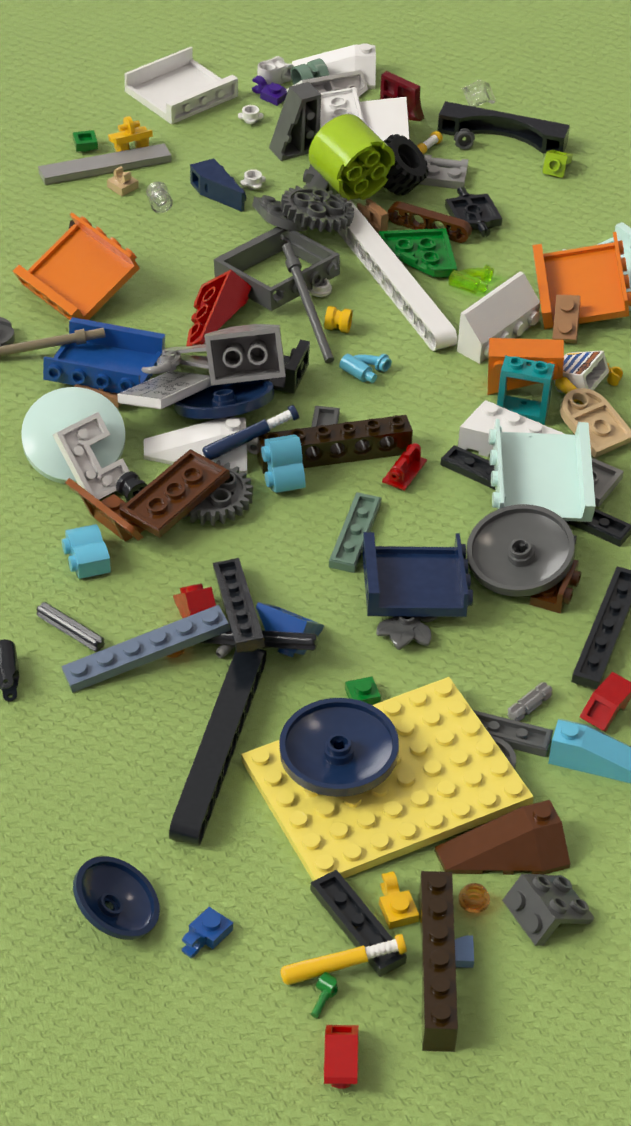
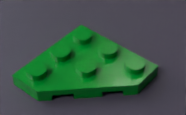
M446 228L379 231V236L401 262L432 277L446 278L457 276V265Z

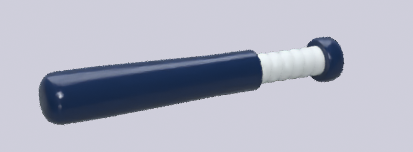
M291 405L287 411L271 419H264L206 445L202 449L203 455L210 460H214L270 432V429L288 420H298L299 414L295 406Z

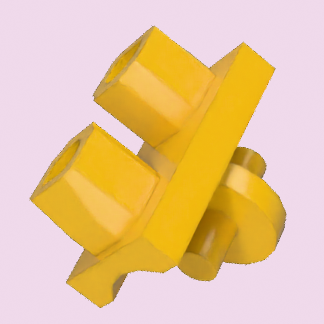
M130 116L124 117L123 124L118 125V130L121 132L108 134L109 141L114 143L116 152L130 150L129 142L133 141L135 142V149L149 146V137H153L151 129L147 130L145 126L140 127L139 120L133 122Z

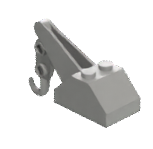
M270 324L233 326L206 333L204 336L205 344L165 348L157 360V366L142 367V372L147 374L174 371L179 364L209 369L211 385L286 377L280 325ZM202 351H206V352H207V356L181 355V354H180V353H191V352H202Z

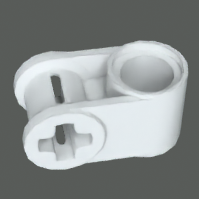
M276 56L258 63L257 75L262 76L268 85L272 82L282 84L292 80L291 69L294 65L291 63L287 64L282 57Z

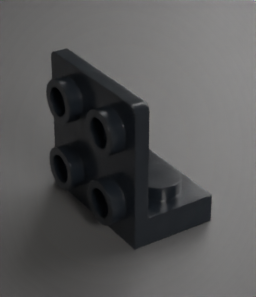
M300 339L296 349H292L290 356L284 355L286 377L267 379L272 382L275 390L295 394L309 365L310 341Z

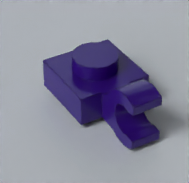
M259 75L252 79L253 82L258 84L252 88V91L260 94L261 99L276 106L285 101L287 95L286 88L273 82L268 85L266 80Z

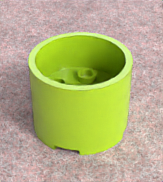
M353 114L340 115L327 122L317 132L309 148V161L312 167L343 198H347V201L357 198L365 200L377 193L388 181L386 176L390 167L395 165L393 150L368 125Z

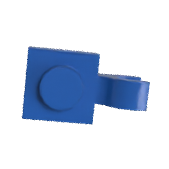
M208 907L189 925V932L182 938V941L187 945L182 948L181 952L193 958L204 945L214 949L233 931V922L211 907Z

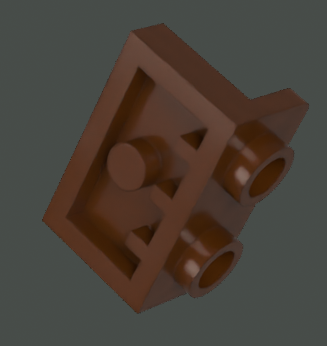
M574 559L570 571L557 585L539 594L531 595L529 605L561 613L564 605H569L574 591L572 587H577L581 578V571H577L579 561Z

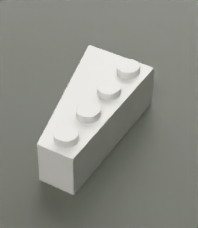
M485 400L460 426L458 447L464 450L479 451L478 455L489 457L490 451L493 450V445H489V430L494 429L496 419H500L502 432L564 433Z

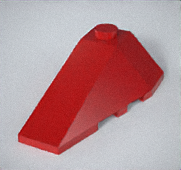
M232 269L201 285L193 306L197 309V312L191 317L194 325L189 330L186 346L204 344L206 333L220 329L247 303L251 286Z

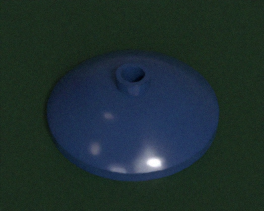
M100 856L89 859L76 872L73 881L76 903L84 917L99 931L118 939L133 940L147 935L154 928L160 914L159 900L149 880L134 866L118 858Z

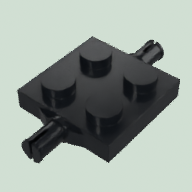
M463 186L457 189L459 197L445 199V208L449 215L467 221L471 225L472 230L478 229L482 237L490 235L489 228L502 226V217L488 193L479 195L469 194Z

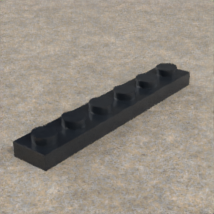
M235 558L213 563L214 574L237 653L253 652L259 648H264L263 633L240 559Z
M616 567L573 672L571 682L597 689L600 686L631 609V570Z

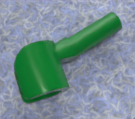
M327 972L320 976L316 984V988L322 991L311 1013L314 1018L319 1017L329 997H334L338 992L337 979Z

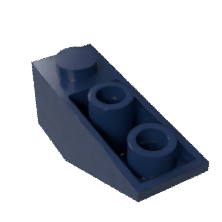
M214 158L190 165V184L200 195L238 211H244V202L246 201L244 189L240 188L234 178Z

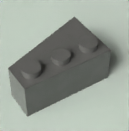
M310 82L289 87L269 149L280 161L309 154L312 140L320 130L321 94Z

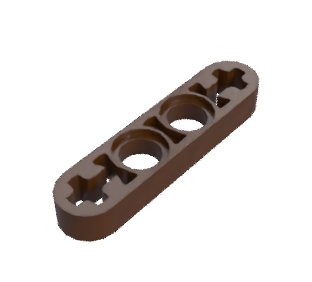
M394 202L387 211L389 213V220L392 223L413 230L439 229L435 225V221H439L446 228L449 240L457 243H464L472 234V227L465 220L404 202ZM414 215L421 216L424 223L417 222Z

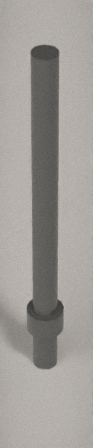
M285 243L282 249L287 259L285 262L287 269L293 275L325 363H331L334 361V357L300 270L302 268L300 260L295 256L291 244Z

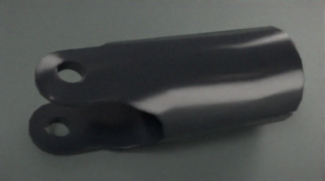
M3 639L0 640V689L3 691L4 700L11 702L18 695V659L14 642Z

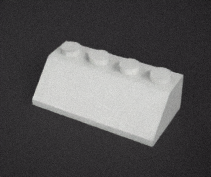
M518 272L461 312L457 352L480 364L489 358V338L515 339L532 325L537 324L540 319V301L523 272Z

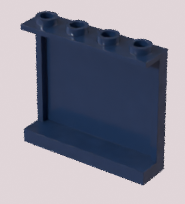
M363 532L362 556L367 616L467 617V608L473 605V590L470 589L471 578L470 574H468L466 544H461L460 533L455 535V547L375 546L374 532Z

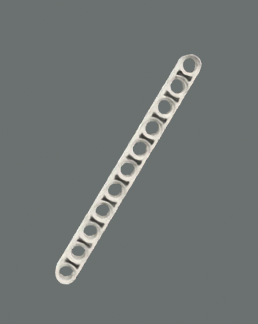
M351 200L347 201L352 203L351 207L354 208V217L350 227L346 226L345 230L340 228L338 232L432 351L456 345L457 333L453 325Z

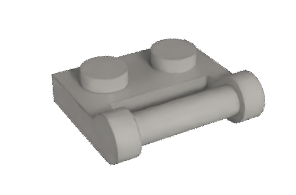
M425 154L424 158L428 164V176L420 185L458 189L465 185L468 159L458 161L433 158L432 155Z

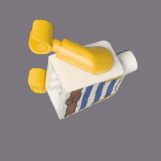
M604 351L567 353L564 356L563 378L555 379L554 383L556 390L564 394L579 388L594 390L607 374V382L612 386H617L622 378L623 371L620 367H609ZM577 399L573 400L575 403L578 402L580 405H583L582 401Z

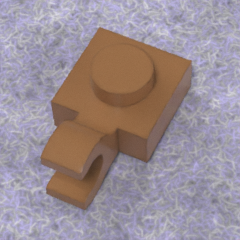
M370 199L366 200V206L357 203V209L367 218V221L377 233L379 231H387L389 213Z

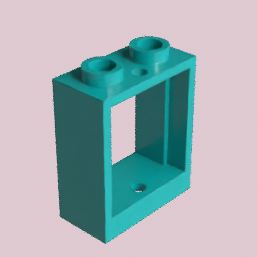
M505 355L500 374L497 405L545 425L549 411L555 364ZM508 377L544 383L541 402L507 396Z

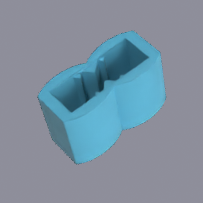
M294 434L265 439V446H262L261 453L263 461L268 463V472H265L267 487H270L275 493L306 488L300 438Z
M97 524L65 530L66 538L62 539L64 554L70 555L68 556V562L71 572H76L79 579L111 572L110 556Z

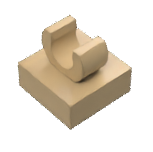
M122 166L114 169V176L107 179V187L120 196H124L139 188L138 180L131 176L130 171L125 173Z

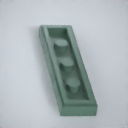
M356 492L329 559V568L355 573L363 552V532H371L381 506V497Z

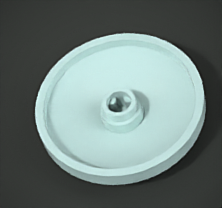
M81 387L60 388L43 395L30 407L22 425V445L27 460L37 472L54 482L65 484L66 480L70 478L77 483L53 434L99 412L110 435L90 445L101 468L118 461L125 446V426L118 409L100 393Z

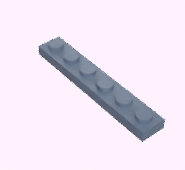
M216 605L61 667L73 693L228 632L230 627L219 605Z

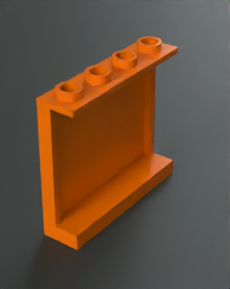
M71 213L70 216L75 224L28 270L18 265L13 272L23 286L67 319L71 320L74 317L89 320L140 268L135 261L136 255L129 248L124 250L113 237L107 238L106 234L99 227L93 228L85 217L81 216L79 218L74 213Z
M613 232V243L543 254L542 244L532 245L544 329H550L554 326L556 295H580L579 324L630 316L631 292H626V289L630 288L628 274H623V272L627 271L625 257H620V255L624 254L622 240L618 241L616 232Z

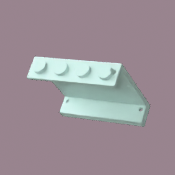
M496 419L494 429L489 430V445H493V450L490 451V465H494V471L491 472V486H495L496 492L492 494V508H497L498 510L511 505H536L555 512L565 521L591 522L596 504L589 423L578 422L575 435L502 432L500 419Z

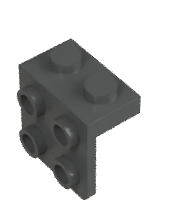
M521 874L502 900L535 946H544L560 923L591 924L594 920V916L589 911L588 904L579 898L573 890L571 882L561 875Z

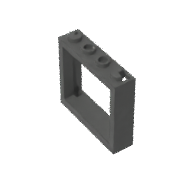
M275 227L215 258L214 273L215 277L232 269L251 286L248 294L249 299L273 311L300 296L293 276L269 287L244 273V270L283 251L282 246L285 243H290L295 256L312 264V266L301 271L308 291L313 289V286L325 283L324 279L330 280L340 274V256L338 253L297 231Z

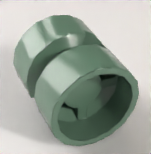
M321 58L311 60L307 64L303 63L294 66L291 69L293 85L301 80L329 75L328 68Z

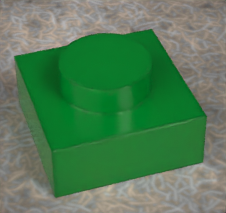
M94 130L73 132V141L77 152H88L98 149V141Z
M372 676L345 681V691L348 698L363 701L370 705L381 702V695Z

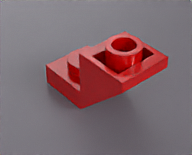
M612 672L593 692L579 717L606 732L619 708L624 711L630 701L631 682Z
M326 1025L324 1084H331L334 1088H348L351 1084H358L359 1025Z

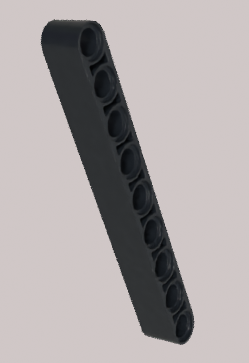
M257 649L253 652L239 653L235 650L172 817L169 839L195 845L201 844L266 663V650Z

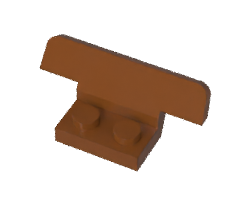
M68 478L65 484L81 497L90 515L126 542L133 537L137 541L144 538L140 533L145 529L120 515V508L126 502L113 494L99 501L72 479Z

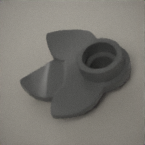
M393 616V618L380 622L376 631L377 636H390L391 642L397 650H401L413 640L424 646H429L431 642V630L420 622V617Z

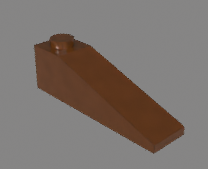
M550 800L522 806L435 847V853L444 871L452 872V874H483L485 870L503 871V875H513L514 871H531V874L545 875L568 869L571 865L562 821Z

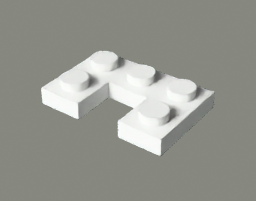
M99 412L53 434L78 485L98 500L117 491L116 483L124 473L130 472L123 458L101 468L90 445L110 435Z

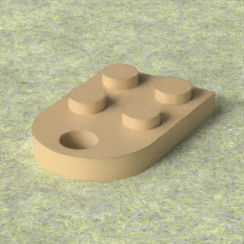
M579 388L565 395L560 406L561 417L574 434L578 422L589 423L591 455L593 458L631 443L630 427L601 394L590 389ZM573 400H580L583 402V405L576 404Z

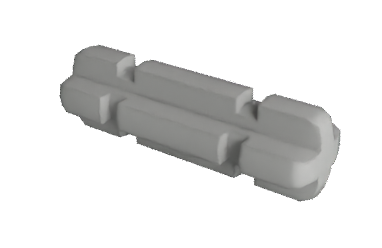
M546 682L538 684L535 689H532L519 699L518 703H514L508 708V718L515 721L522 720L525 715H528L541 705L542 701H546L551 697L552 687L548 686Z

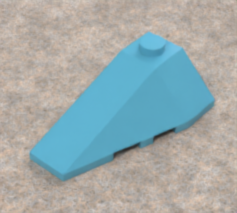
M558 719L551 743L548 764L631 783V747L589 725Z

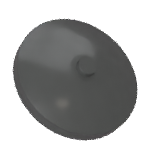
M511 505L488 514L473 528L467 542V559L473 576L487 589L507 596H530L554 587L568 574L575 558V541L569 525L555 512L536 505Z

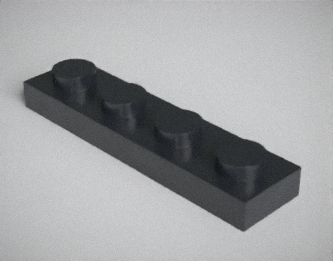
M337 870L311 882V892L355 947L363 945L367 947L393 940ZM399 951L370 958L368 963L381 977L406 964L407 955L405 953L399 954Z

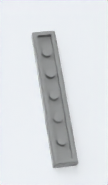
M158 144L38 166V170L44 184L47 185L113 173L114 169L120 166L123 167V170L167 163L171 162V154L165 144Z

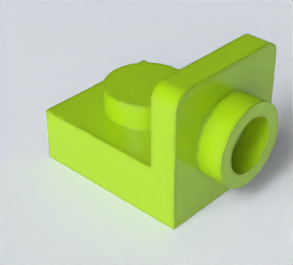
M556 150L547 151L542 170L543 174L560 178L564 177L566 165L572 162L573 154Z

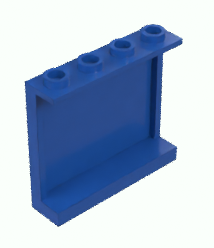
M72 317L69 321V334L75 333L74 330L84 329L88 331L104 328L106 337L88 340L87 343L77 345V343L62 345L53 358L44 356L43 380L69 385L78 384L97 390L100 388L107 392L121 393L150 380L153 374L143 373L142 367L157 366V360L162 355L163 349H165V334Z

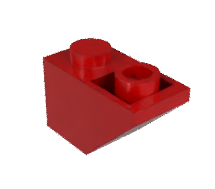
M202 583L180 588V594L173 595L182 618L216 606L212 587L203 588Z

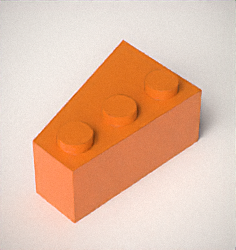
M489 338L488 395L498 393L500 374L505 355L555 364L553 380L563 378L564 340ZM508 377L507 390L538 384L539 382Z

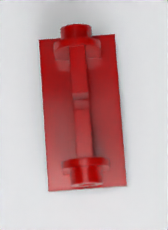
M413 443L408 445L406 451L402 453L383 478L382 483L404 491L407 489L427 462V459L421 457V447L419 444Z

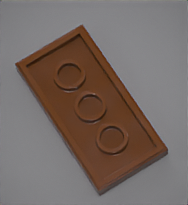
M190 449L120 508V515L160 538L230 477V472L228 469Z

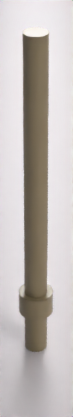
M104 328L88 331L80 329L74 330L75 333L0 346V356L77 343V345L85 344L88 340L105 338Z

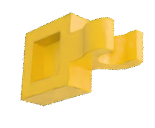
M394 871L383 873L381 876L384 883H380L384 896L379 898V906L388 928L393 929L419 922V912L409 890L399 891Z

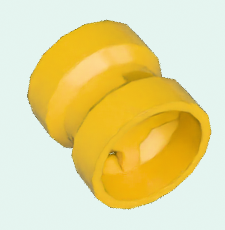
M328 306L324 329L333 330L339 328L341 332L349 333L353 310L344 309L340 311L334 306Z

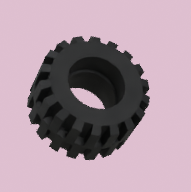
M392 134L384 142L394 152L395 165L390 167L386 176L388 181L383 187L391 193L394 192L396 195L401 194L404 196L427 178L428 164L424 158L425 156L413 141L403 135Z

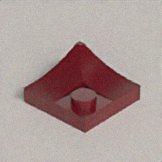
M388 71L382 73L380 99L406 97L408 119L412 121L424 119L420 100L421 86Z

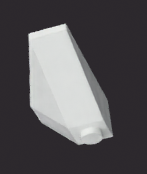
M352 45L292 61V64L297 66L321 58L328 68L329 75L362 70L368 89H375V45Z
M362 70L301 80L295 84L310 82L319 93L356 87L358 97L368 90Z
M235 417L215 419L145 438L144 459L172 465L190 449L204 456L202 452L203 447L246 428V419ZM247 443L211 461L216 463L219 460L221 466L230 463V469L238 466L239 473L246 472L247 474Z

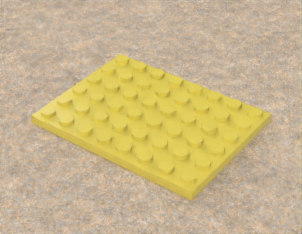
M450 677L372 705L382 711L395 726L399 738V754L396 766L387 779L367 792L353 796L334 797L320 795L301 787L289 777L282 765L279 740L241 754L243 765L312 881L334 870H337L345 879L494 820L522 806L533 804L534 798Z

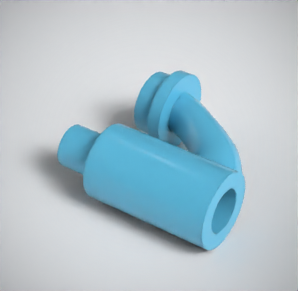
M346 354L342 357L339 367L362 382L369 381L374 383L377 375L372 372V367L369 365H375L376 370L386 372L390 368L392 360L387 354L380 356H352L351 354Z

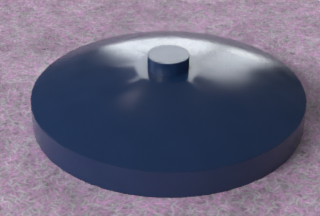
M267 379L212 385L174 403L177 414L187 418H231L254 411L271 402L274 398V388L272 382Z
M329 698L304 706L288 719L280 734V759L286 773L301 787L320 795L334 797L353 796L375 788L392 773L398 760L399 738L392 721L378 708L355 699Z

